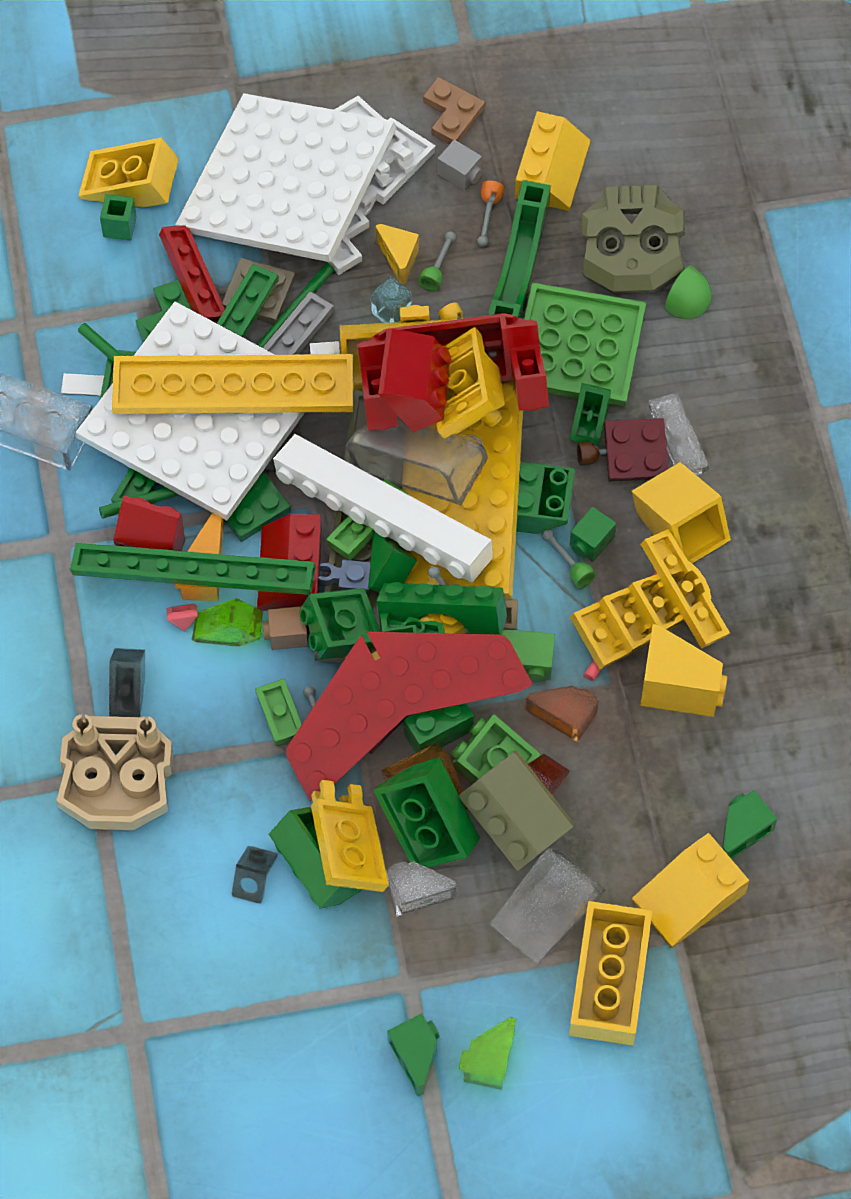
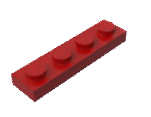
M186 225L162 227L159 232L160 239L192 311L217 323L225 308L190 229Z

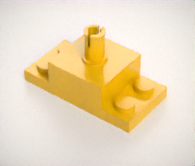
M474 327L445 345L451 355L448 374L449 382L447 384L444 419L436 423L437 431L444 439L452 434H458L481 419L485 422L486 426L493 427L502 418V413L497 410L505 405L499 367L485 353L482 334Z

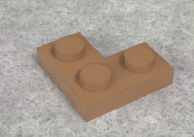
M439 77L423 96V103L443 113L432 127V135L448 144H451L453 140L460 142L485 109V101Z

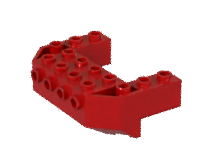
M503 313L393 328L434 336L442 346H445L475 327L482 334L485 353L499 367L501 383L513 380L519 411H536L540 408L549 407L547 379L539 344L537 321L525 320ZM391 328L384 329L372 338L357 344L368 430H387L390 427H398L397 414L378 395L386 332Z

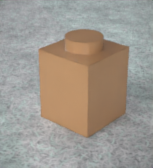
M302 606L268 610L269 621H263L264 640L270 639L271 650L308 647L306 625L301 623L299 616Z

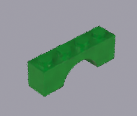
M384 582L376 601L379 618L381 613H390L391 620L406 622L407 617L419 619L428 614H444L461 622L470 634L501 635L507 619L504 592L501 587Z

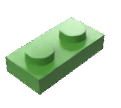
M285 679L255 688L275 746L291 742L302 723Z

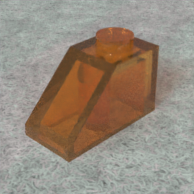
M572 685L529 693L526 698L525 711L578 742L597 715L599 701L588 690H579Z

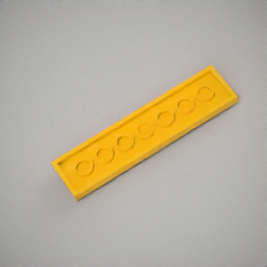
M353 354L114 356L113 414L353 412Z

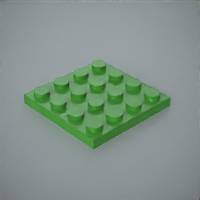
M532 283L524 319L537 321L539 344L546 372L548 394L578 399L581 384L585 383L610 389V404L626 407L646 302Z

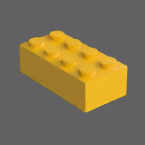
M588 901L569 1036L634 1045L652 918L651 910Z

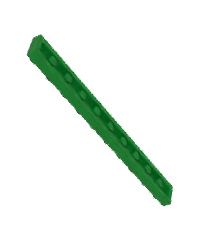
M252 264L217 324L245 338L278 283V274ZM130 468L111 501L115 503L122 501L124 496L135 497L154 491L158 483Z

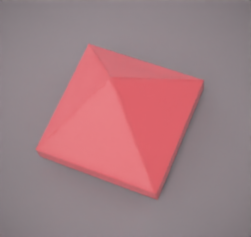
M195 603L168 607L166 609L167 620L184 632L198 616Z

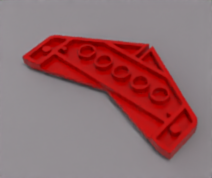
M367 632L380 656V659L375 661L363 636L360 635L286 750L287 758L309 801H312L311 794L313 791L321 792L320 782L322 780L333 781L335 784L407 715L517 693L532 686L533 684L509 639L503 635Z

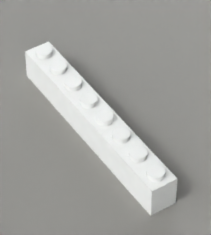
M296 434L273 458L276 475L283 483L298 487L311 498L316 497L325 502L332 510H340L349 515L356 523L365 524L374 529L378 535L384 538L389 537L398 542L405 550H413L422 555L429 563L444 567L456 578H464L472 583L493 558L491 539Z

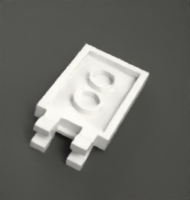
M359 96L334 109L384 119ZM395 130L373 175L382 187L392 182V178L386 173L390 170L388 164L395 160L405 174L415 169L414 164L409 160L413 157V152L408 149V139L397 130Z
M393 118L389 120L395 122L396 130L408 139V149L413 152V157L409 160L414 164L415 169L405 174L399 168L396 161H392L388 164L390 170L386 172L392 178V182L385 187L379 185L373 176L358 206L365 216L371 211L376 200L384 204L435 153L434 144Z

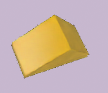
M378 224L375 226L376 243L400 285L407 282L419 252V234Z

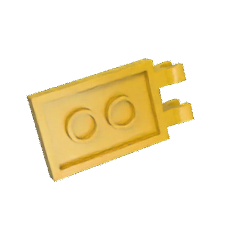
M322 780L320 782L321 792L313 791L311 794L313 800L311 810L326 885L384 892L389 883L373 809L372 806H365L363 804L361 785L350 784L347 787L349 796L341 795L339 798L340 802L335 800L334 782Z

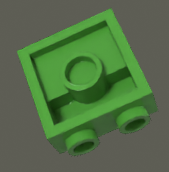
M493 714L485 720L480 717L469 730L473 734L467 743L462 740L451 753L455 759L451 762L450 766L473 784L516 750L530 768L541 754Z

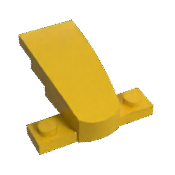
M669 529L645 539L640 544L656 570V575L633 582L628 588L607 595L599 602L576 611L569 617L599 670L650 644L653 624L671 631L685 621L701 649L730 634L711 601V593L706 579L698 568L690 561L688 562Z

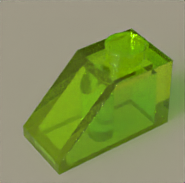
M237 598L197 612L198 616L194 622L192 641L196 643L242 646L260 639L263 611Z
M510 1017L473 1039L469 1051H462L459 1070H464V1082L502 1090L515 1035L517 1018Z

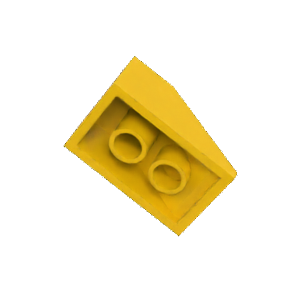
M162 137L90 151L78 196L81 200L104 202L105 194L134 198L135 207L142 208L167 204L179 158Z
M707 833L679 854L632 897V901L638 909L652 911L651 924L668 945L673 948L744 896L748 888L749 879L710 833Z

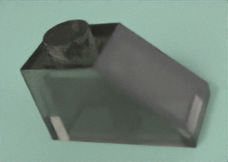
M114 649L109 661V717H141L145 684V650Z

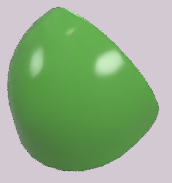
M692 265L687 266L670 289L665 303V310L670 315L680 319H694L703 315L710 306L712 299L711 286L707 278Z

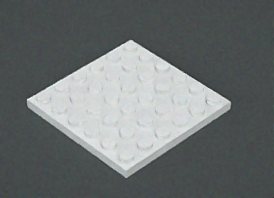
M243 93L175 225H186L193 235L331 262L397 128L393 120Z
M174 302L134 356L275 354ZM112 384L78 428L76 437L227 521L305 412L113 414Z

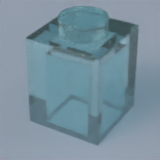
M391 276L371 293V313L384 323L400 322V307L412 305V292Z

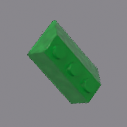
M440 757L414 764L373 790L414 871L467 858L480 840V836L462 800L459 798V794Z
M311 807L289 810L268 834L275 843L278 852L286 859L292 868L293 874L304 885L311 900L317 904L319 909L340 905L363 891V889L326 885Z

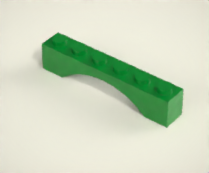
M527 180L522 181L503 269L488 315L505 313L518 318L522 316L550 205L551 185Z

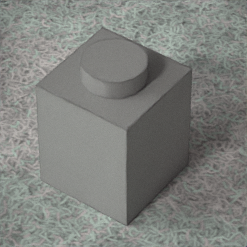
M453 140L437 158V175L463 191H466L472 183L476 184L482 176V156L456 140Z

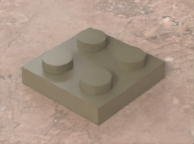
M240 258L222 301L224 308L226 309L249 268L254 264L278 274L279 281L256 320L274 324L280 317L295 281V272Z

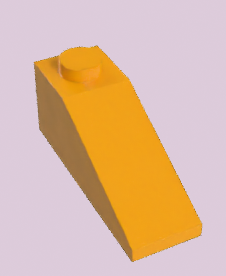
M212 513L187 552L222 554L224 519ZM175 584V588L181 590L182 600H219V587Z

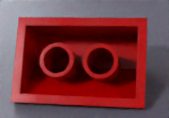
M391 328L386 332L378 395L412 432H416L444 419L451 355L448 349L442 346L434 336Z
M289 514L263 526L261 532L260 558L315 563L316 570L311 594L319 593L318 576H320L322 541L321 515ZM258 591L257 611L300 607L308 595Z

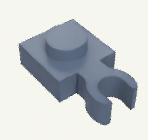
M342 560L341 568L335 567L330 563H321L320 571L329 572L330 575L327 577L318 576V582L322 586H330L334 583L339 584V591L365 588L366 594L369 595L368 583L371 562Z

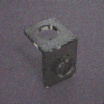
M248 846L236 864L232 896L261 903L264 897L267 874L275 863L278 854ZM244 878L253 879L257 883V891L249 893L243 890L241 880Z

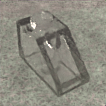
M406 862L395 863L386 870L389 883L387 891L396 916L457 898V885L454 880L417 862L408 864Z

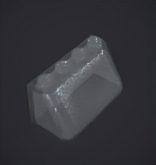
M398 416V427H390L387 430H368L366 424L352 433L346 443L347 450L357 468L382 481L387 479L395 485L458 505H462L488 460L483 442L476 436H465L458 433L444 439L437 431V427L432 425L412 432Z

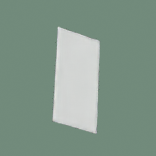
M64 373L61 393L101 395L104 376Z

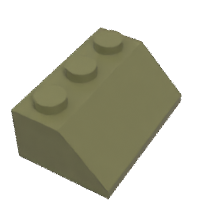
M517 750L459 795L462 802L517 871L576 826Z

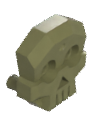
M658 185L605 187L604 192L596 203L582 213V236L587 240L583 268L584 277L615 295L657 293L674 282L685 269L679 239L685 235L684 210L673 203ZM627 214H638L632 224L625 217ZM653 238L660 239L659 246H650L651 240ZM610 240L617 241V245L613 249L607 248V243Z

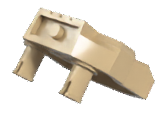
M82 714L76 716L72 722L74 730L62 738L60 763L64 773L56 799L58 808L89 829L136 830L168 812L166 779L172 775L173 747L172 741L157 728L155 720L150 716L148 718H145V716L109 717L88 716L85 714L84 720ZM94 772L97 774L94 779L87 778L89 773ZM137 774L144 775L142 780L137 781L133 779Z

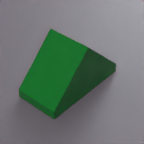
M585 383L581 384L570 441L593 442L597 447L599 446L604 422L609 412L610 389Z
M375 532L373 535L368 588L380 593L384 582L404 583L417 559L410 551L402 548L398 542L389 537L384 538Z

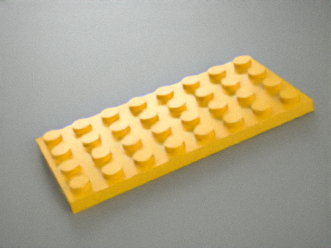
M513 380L502 383L505 405L497 409L502 413V418L493 427L486 426L485 422L481 419L458 434H452L446 439L437 431L436 423L416 432H412L409 428L402 490L407 492L409 496L491 539L493 558L471 583L464 578H456L447 569L438 564L433 565L429 563L422 555L412 550L410 552L417 559V562L404 583L439 585L435 578H431L428 575L429 568L436 566L440 569V576L447 585L503 588L505 599L513 598L523 410L519 411Z

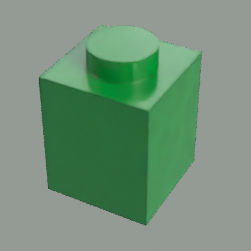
M105 194L100 215L103 237L131 241L137 218L134 198Z
M592 506L571 530L569 546L578 556L587 557L594 562L614 539L617 523Z

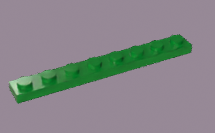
M87 543L75 544L70 568L72 575L306 595L312 593L316 570L315 563L309 561Z

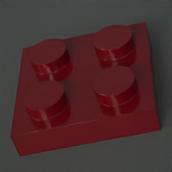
M664 418L604 422L608 481L651 480L668 469Z

